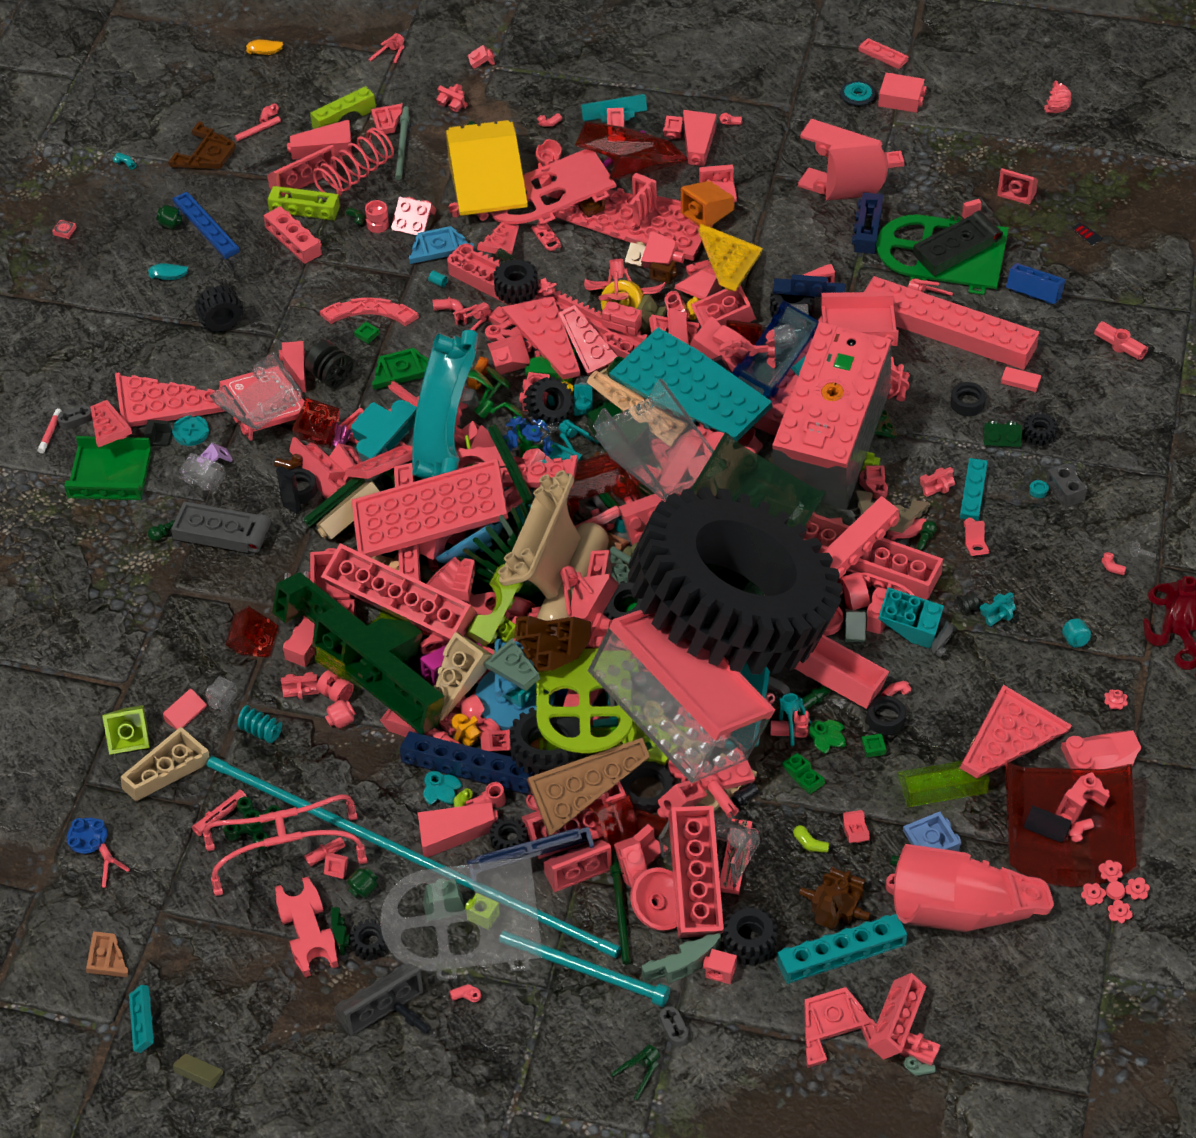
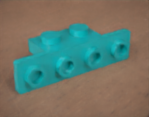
M639 94L582 104V118L584 121L600 119L607 124V108H624V121L630 120L631 117H635V112L647 110L646 95Z

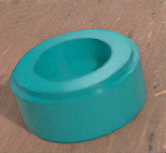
M1035 480L1030 484L1029 493L1034 498H1044L1048 494L1049 486L1042 480Z

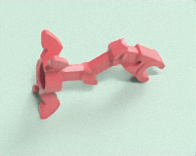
M774 329L770 330L766 335L767 345H752L747 342L746 338L740 336L739 340H730L721 344L719 352L727 350L725 358L731 357L741 347L750 351L749 356L768 352L766 354L768 357L766 362L770 367L775 368Z

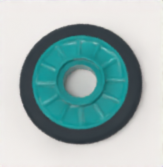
M850 81L842 86L840 96L848 104L862 106L871 103L875 99L876 90L868 82Z

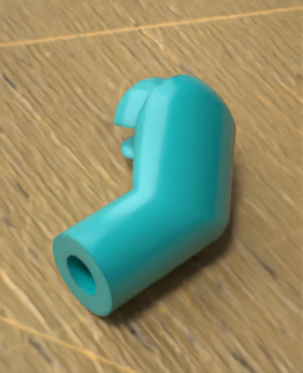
M119 152L113 157V161L117 164L123 161L130 170L136 168L135 162L128 155Z

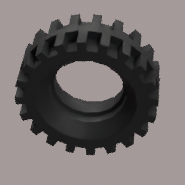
M533 707L529 709L528 714L524 712L519 714L520 720L514 719L513 727L510 726L509 736L512 760L516 761L518 768L524 767V772L527 774L532 771L537 775L587 757V753L571 752L561 748L539 750L530 746L533 741L543 737L537 726V710ZM552 717L549 720L552 727L565 737L573 738L580 734V720L578 717Z

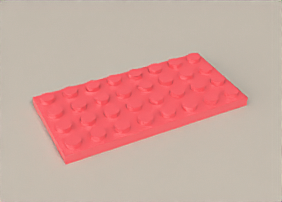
M497 458L352 499L358 552L368 557H374L500 521V515H503L505 519H509L501 470Z

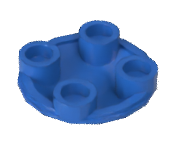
M95 818L75 819L67 833L69 847L81 854L92 853L98 850L107 838V828L103 820Z

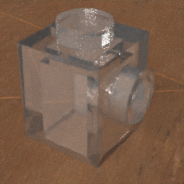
M220 676L206 690L208 705L213 709H219L223 712L227 710L238 695L236 684Z

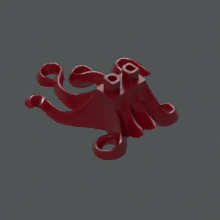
M1183 576L1178 582L1159 584L1148 592V599L1152 603L1161 606L1166 605L1161 635L1152 632L1147 618L1143 619L1145 638L1156 646L1166 645L1171 633L1179 635L1183 640L1184 649L1174 656V661L1179 668L1191 670L1196 668V643L1189 634L1191 630H1196V580L1192 576ZM1164 592L1166 597L1165 599L1158 598L1155 593ZM1189 654L1193 660L1184 661L1181 656Z

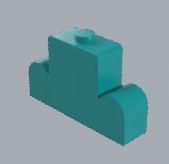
M398 400L392 404L391 411L372 402L363 413L358 415L355 422L351 425L354 438L359 441L356 448L360 459L366 461L394 449L414 427L417 407L405 400Z

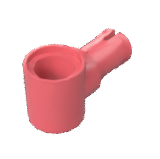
M493 782L486 787V790L481 795L465 801L468 806L492 802V807L500 808L505 805L507 798L503 786L498 782Z

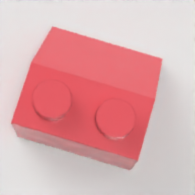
M1001 168L997 196L1030 205L1036 194L1038 179Z

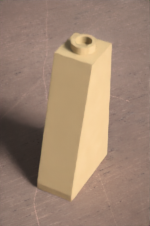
M372 481L363 483L316 524L319 528L317 530L324 539L334 538L354 521L352 499L380 492Z

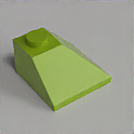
M144 705L124 708L102 715L109 755L150 748Z

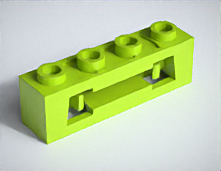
M279 186L272 187L267 199L269 212L281 206L291 215L335 220L340 208L338 194ZM280 192L291 193L292 198H288V194L282 197ZM318 197L328 198L326 202H323L322 198L318 201Z

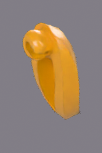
M257 39L246 45V51L248 54L271 55L282 49L283 42Z

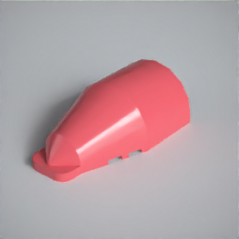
M905 844L899 857L894 878L893 897L898 919L904 924L968 932L1028 919L1033 914L1047 915L1054 906L1049 886L1044 880L1028 877L1004 867L1001 870L990 866V862L986 860L979 862L971 859V855L965 852Z

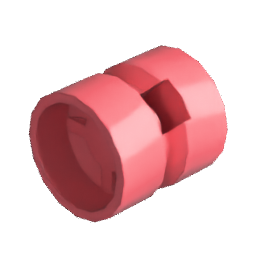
M380 200L367 203L365 214L368 230L374 233L384 232L389 227L387 205Z
M327 670L319 678L316 690L325 697H329L333 702L341 699L346 702L354 691V684L345 678H341L334 671Z

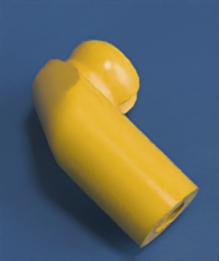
M693 297L686 303L690 320L697 318L691 304L701 300L697 297Z

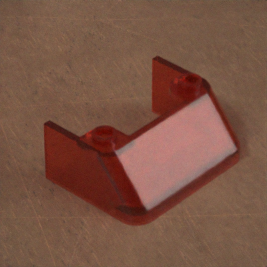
M613 451L577 463L574 485L567 497L568 512L573 524V513L579 510V500L613 491L614 495L619 498L632 496L634 501L641 499L640 485L622 453Z

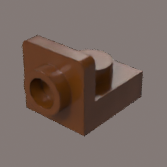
M592 197L579 202V208L587 217H590L605 210L606 198L594 202Z
M672 261L669 266L652 262L650 266V279L670 284L678 273L676 261Z

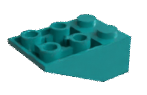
M888 587L878 619L911 643L930 649L944 605Z

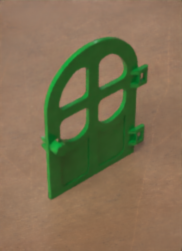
M907 215L896 218L887 223L879 232L876 249L879 258L888 268L899 274L910 276V281L916 278L924 281L930 279L970 285L968 293L984 295L985 288L997 289L1009 227L997 226L1003 232V236L998 242H992V246L935 276L918 260L915 266H907L897 261L891 255L890 250L893 247L913 249L915 244L921 242L899 239L894 236V233L908 225L924 226L922 240L932 236L935 228H948L961 221L960 216L957 217V220H954L953 215L950 219L926 215Z

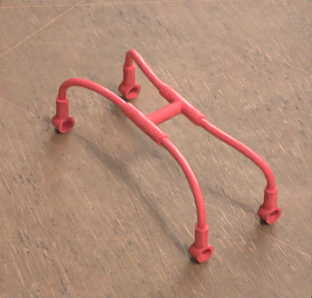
M342 794L297 809L295 807L262 814L255 818L220 820L207 824L203 832L207 852L215 850L212 834L209 830L216 826L264 823L275 820L278 833L276 837L266 838L264 841L247 845L221 859L214 867L211 877L214 895H223L222 885L217 874L219 869L230 859L258 847L283 844L303 839V837L335 835L349 838L357 844L359 865L367 863L364 844L355 835L338 830H315L302 833L299 831L286 834L283 819L297 816L299 813L334 801L347 800L349 821L358 819L355 802L350 796Z

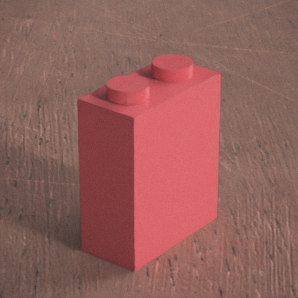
M886 73L879 93L878 106L917 113L919 106L922 107L924 97L922 96L926 94L927 86H924L925 79Z

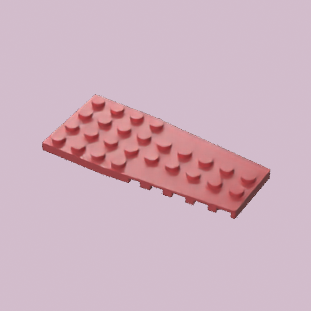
M618 188L617 191L607 190L609 197L606 198L605 210L590 217H587L579 208V202L553 213L556 218L629 243L636 244V242H642L647 244L651 231L674 240L677 243L678 252L685 253V259L692 261L703 244L698 232L700 226L681 214V201L657 196V207H652L651 214H646V219L641 220V225L639 227L635 226L633 230L629 229L633 222V206H629L630 201L633 199V194L625 193L624 189Z

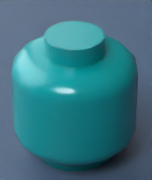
M1079 618L1071 619L1063 626V636L1068 644L1074 648L1086 645L1091 639L1090 629Z

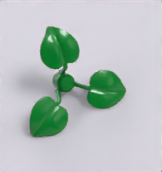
M490 367L486 368L487 372L498 380L494 387L478 370L472 368L469 371L468 378L476 379L487 387L482 399L473 409L476 414L485 419L490 412L494 414L496 410L507 407L521 418H526L524 423L529 422L526 415L511 403L504 402L495 408L493 407L495 403L491 400V397L501 383L506 388L511 387L510 383L503 376ZM489 390H492V392L489 394V396L486 397L487 394H488V392H489Z

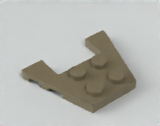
M856 490L855 499L858 500V508L861 509L862 515L874 504L872 503L873 493ZM912 500L910 509L904 508L901 505H894L899 509L900 519L896 526L888 530L903 533L914 523L915 518L919 519L923 511H928L929 502Z

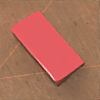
M189 689L163 713L165 722L174 729L184 728L207 707V704L192 689Z

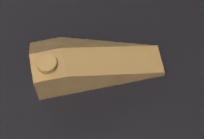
M457 632L454 633L444 649L443 663L437 672L439 674L437 683L433 686L445 696L440 717L442 721L485 673L487 668L484 662L492 656L484 648Z

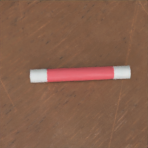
M61 409L55 410L39 445V453L45 452L58 423L57 417L62 412Z

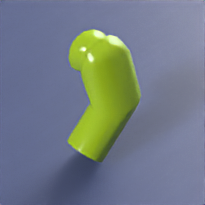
M465 788L453 800L454 807L466 806L465 801L472 799V790Z

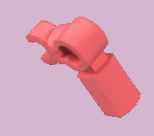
M797 711L794 712L793 729L794 736L797 738H805L809 734L808 711H805L803 716H799ZM771 720V736H789L788 721Z

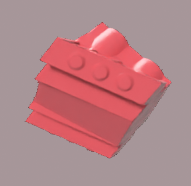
M454 557L439 569L426 584L461 601H469L476 570L475 560L464 558L460 562Z

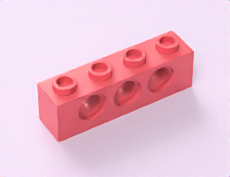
M281 206L263 215L265 228L304 264L322 255L320 240L311 235L308 229H305L298 220H295Z
M912 973L893 981L868 1046L883 1060L902 1052L925 992L926 986Z

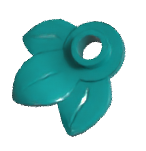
M431 771L424 778L426 788L424 789L423 796L429 805L434 804L437 799L443 803L453 805L455 798L454 790L460 789L462 784L455 776L442 775L440 772ZM435 778L438 782H433L431 779Z

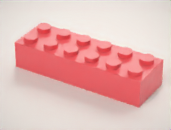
M713 806L671 807L668 818L678 938L704 937L717 933L721 935L724 927Z

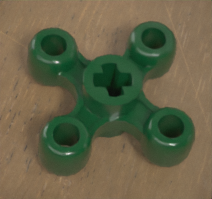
M244 796L237 801V809L243 815V819L281 811L279 806L272 805L264 813H259V811L253 810V802L249 797ZM274 820L264 823L225 825L223 832L225 838L229 841H235L241 834L247 833L249 836H253V843L269 838V835L263 831L264 826L268 823H276ZM262 846V847H258L257 849L263 850V849H266L267 847Z

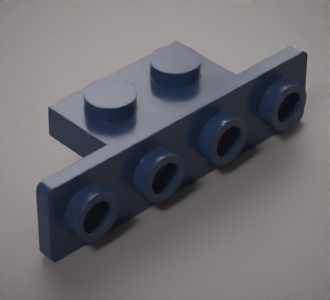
M792 274L791 279L775 278L773 293L821 297L822 293H845V284L827 282L828 277Z

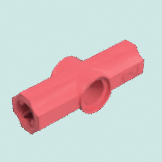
M1103 321L1095 329L1094 334L1112 344L1113 350L1118 353L1126 352L1141 361L1148 351V347L1131 338L1130 332L1126 329L1117 330Z

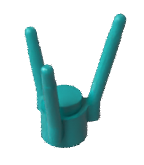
M566 419L560 423V437L565 441L569 449L575 451L567 437L573 438L577 433L595 444H599V441L570 420Z
M790 693L780 699L779 721H783L785 711L788 714L790 745L794 746L792 715L799 708L802 714L805 715L806 710L803 706L802 698H798L796 694Z

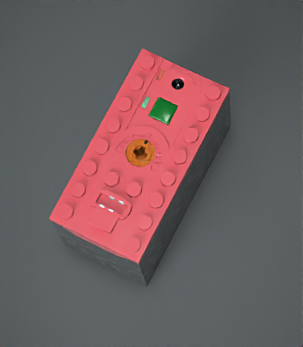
M823 322L818 323L772 445L775 482L782 480L781 485L783 486L794 485L796 495L799 498L845 510L848 509L891 389L892 339L841 328Z

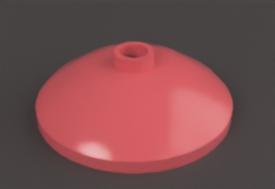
M651 868L642 872L635 879L631 888L630 897L634 913L644 925L654 930L667 931L677 927L673 872L665 868Z

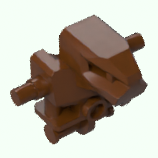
M832 866L830 873L824 874L823 884L818 886L816 891L801 887L799 895L812 901L811 910L815 913V922L829 929H835L840 919H842L843 924L850 925L854 917L869 921L871 913L857 907L858 901H861L863 898V888L866 879L852 875L851 871L843 872Z

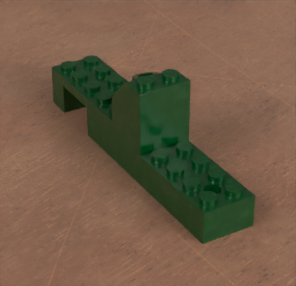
M301 572L277 583L272 610L275 616L284 623L301 615H304L313 622L315 630L312 646L421 735L439 725L445 696L414 672L413 669L408 667L416 662L423 634L419 628L409 621L380 618L366 625Z

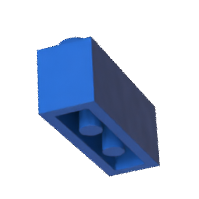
M1016 263L1010 268L1006 288L1016 293L1027 294L1030 298L1042 299L1048 304H1055L1062 297L1066 279Z

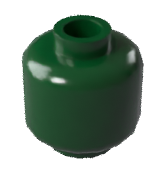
M164 205L162 208L159 207L156 220L160 226L174 229L176 225L180 226L182 216L178 208Z
M367 867L364 869L357 868L347 879V884L350 886L347 890L355 898L358 896L367 898L377 888L378 883L376 880L378 877Z

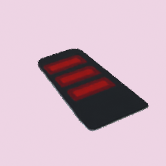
M1078 223L1073 227V230L1091 245L1103 239V237L1082 223Z

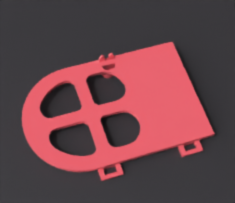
M591 146L550 164L545 160V166L538 163V169L523 174L527 202H533L536 207L534 212L523 215H511L507 213L508 210L489 213L493 219L505 224H522L538 219L542 225L554 220L555 216L553 213L590 197H592L594 202L609 197L607 190L617 186ZM543 175L550 176L551 179L553 176L557 177L554 183L540 189H535L531 183L532 180ZM556 190L566 192L563 199L551 205H545L541 200V196Z

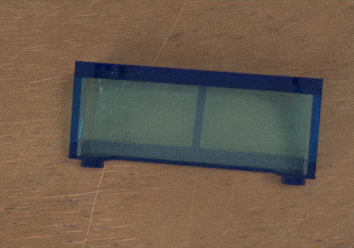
M782 301L777 314L773 316L771 323L755 344L756 346L767 345L766 335L770 330L774 329V361L776 367L772 368L767 364L768 357L766 354L768 352L757 353L754 356H749L748 353L743 362L737 364L732 374L766 398H774L780 389L778 386L810 340L813 339L819 321L789 303Z

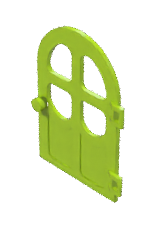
M585 648L578 659L554 671L538 673L540 679L536 682L537 726L543 737L556 747L577 753L604 751L623 741L629 734L633 722L642 721L641 707L632 706L631 674L639 673V660H630V650L628 648ZM630 665H635V669H631ZM560 689H572L579 694V705L575 707H553L549 704V696ZM596 689H609L619 695L620 703L617 706H591L589 695ZM633 712H638V716H633ZM616 716L620 718L618 727L609 735L594 737L590 733L591 717ZM578 717L580 720L579 736L569 738L561 735L550 724V718Z

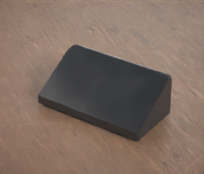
M1032 805L1024 823V828L1062 843L1072 821Z

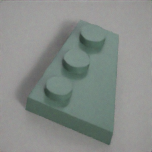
M513 638L484 662L487 669L525 691L540 679L538 672L524 656L522 650L518 648Z

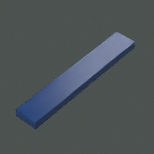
M188 192L172 198L173 203L224 259L240 252L239 247Z

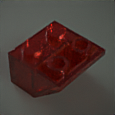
M629 795L590 808L599 840L609 843L611 850L615 849V843L633 838L640 831Z

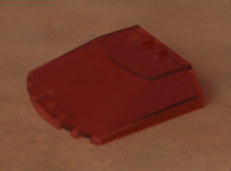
M1006 762V805L1010 866L1028 877L1039 878L1048 884L1066 887H1083L1087 883L1093 885L1094 883L1102 884L1109 882L1107 879L1101 878V873L1098 869L1099 865L1106 863L1107 860H1112L1113 863L1119 862L1122 865L1121 871L1123 875L1136 867L1131 764L1110 769L1024 768L1013 765L1011 762ZM1092 772L1096 778L1100 779L1103 788L1109 790V798L1104 807L1092 799H1086L1087 802L1076 822L1091 818L1094 828L1081 833L1083 836L1082 841L1073 842L1071 840V836H1069L1071 824L1062 843L1024 828V823L1032 805L1055 814L1064 795L1081 776Z

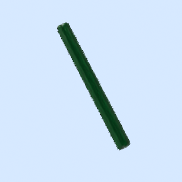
M496 424L489 426V434L525 505L532 504L534 501L533 496Z

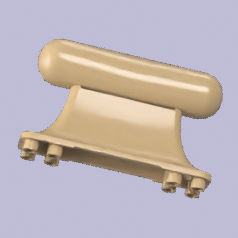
M564 470L556 473L555 477H550L546 474L539 479L541 485L533 493L535 498L512 552L504 557L505 565L498 570L500 575L499 582L503 586L528 580L540 589L545 599L537 618L546 621L569 617L567 615L564 588L560 576L562 568L572 566L576 572L581 573L582 577H587L591 551L607 550L609 543L607 532L596 523H583L575 528L567 507V497L574 483V477ZM574 586L570 587V590L568 591L570 607Z

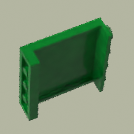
M76 436L78 447L70 480L65 481L64 485L67 498L141 500L152 452L149 438L126 437L98 448L96 437Z

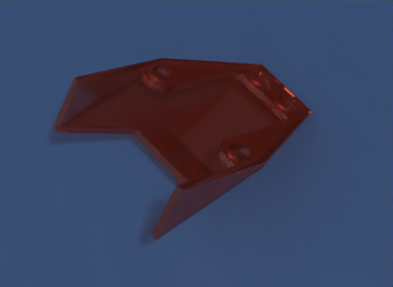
M585 121L575 143L577 147L606 155L614 161L615 165L609 176L610 180L629 178L635 173L644 175L687 160V157L668 140L626 127Z

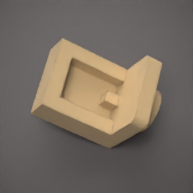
M631 242L625 263L642 268L641 259L646 244Z

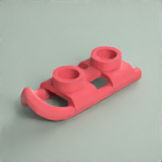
M538 222L537 225L531 226V229L545 249L554 251L557 248H561L558 237L547 223L541 225ZM551 242H556V244L552 247H549L547 245Z

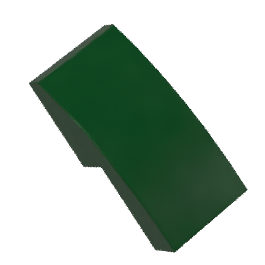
M331 907V925L335 944L340 955L345 956L346 947H350V935L347 934L346 926H344L345 916H341L340 907Z

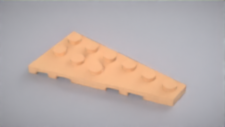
M596 370L587 380L589 385L639 424H649V432L669 448L678 441L690 425V422L645 399Z

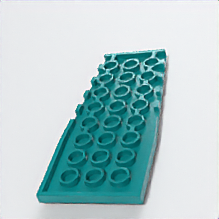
M658 327L609 373L610 378L645 399L665 409L671 408L680 416L684 414L689 417V420L693 422L698 421L709 430L713 428L718 432H723L732 437L734 442H737L773 407L771 400L699 350Z

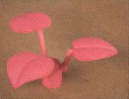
M623 259L609 260L608 281H590L587 279L584 281V287L587 290L604 289L613 282L611 281L613 276L615 293L600 295L598 297L599 300H624L629 297L628 293H618V279L623 278V274H625L627 280L631 281L627 268H624ZM665 282L658 286L640 289L643 294L658 293L664 288Z

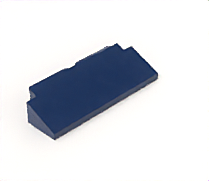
M589 827L583 829L576 828L476 856V859L467 861L472 881H476L475 873L588 842L590 848H593L594 844Z

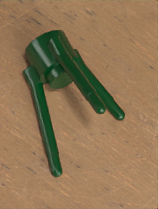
M649 1044L636 1056L613 1071L611 1076L614 1077L627 1067L631 1068L637 1063L644 1068L650 1067L634 1096V1100H638L653 1071L659 1066L657 1060L660 1058V1054L654 1046Z

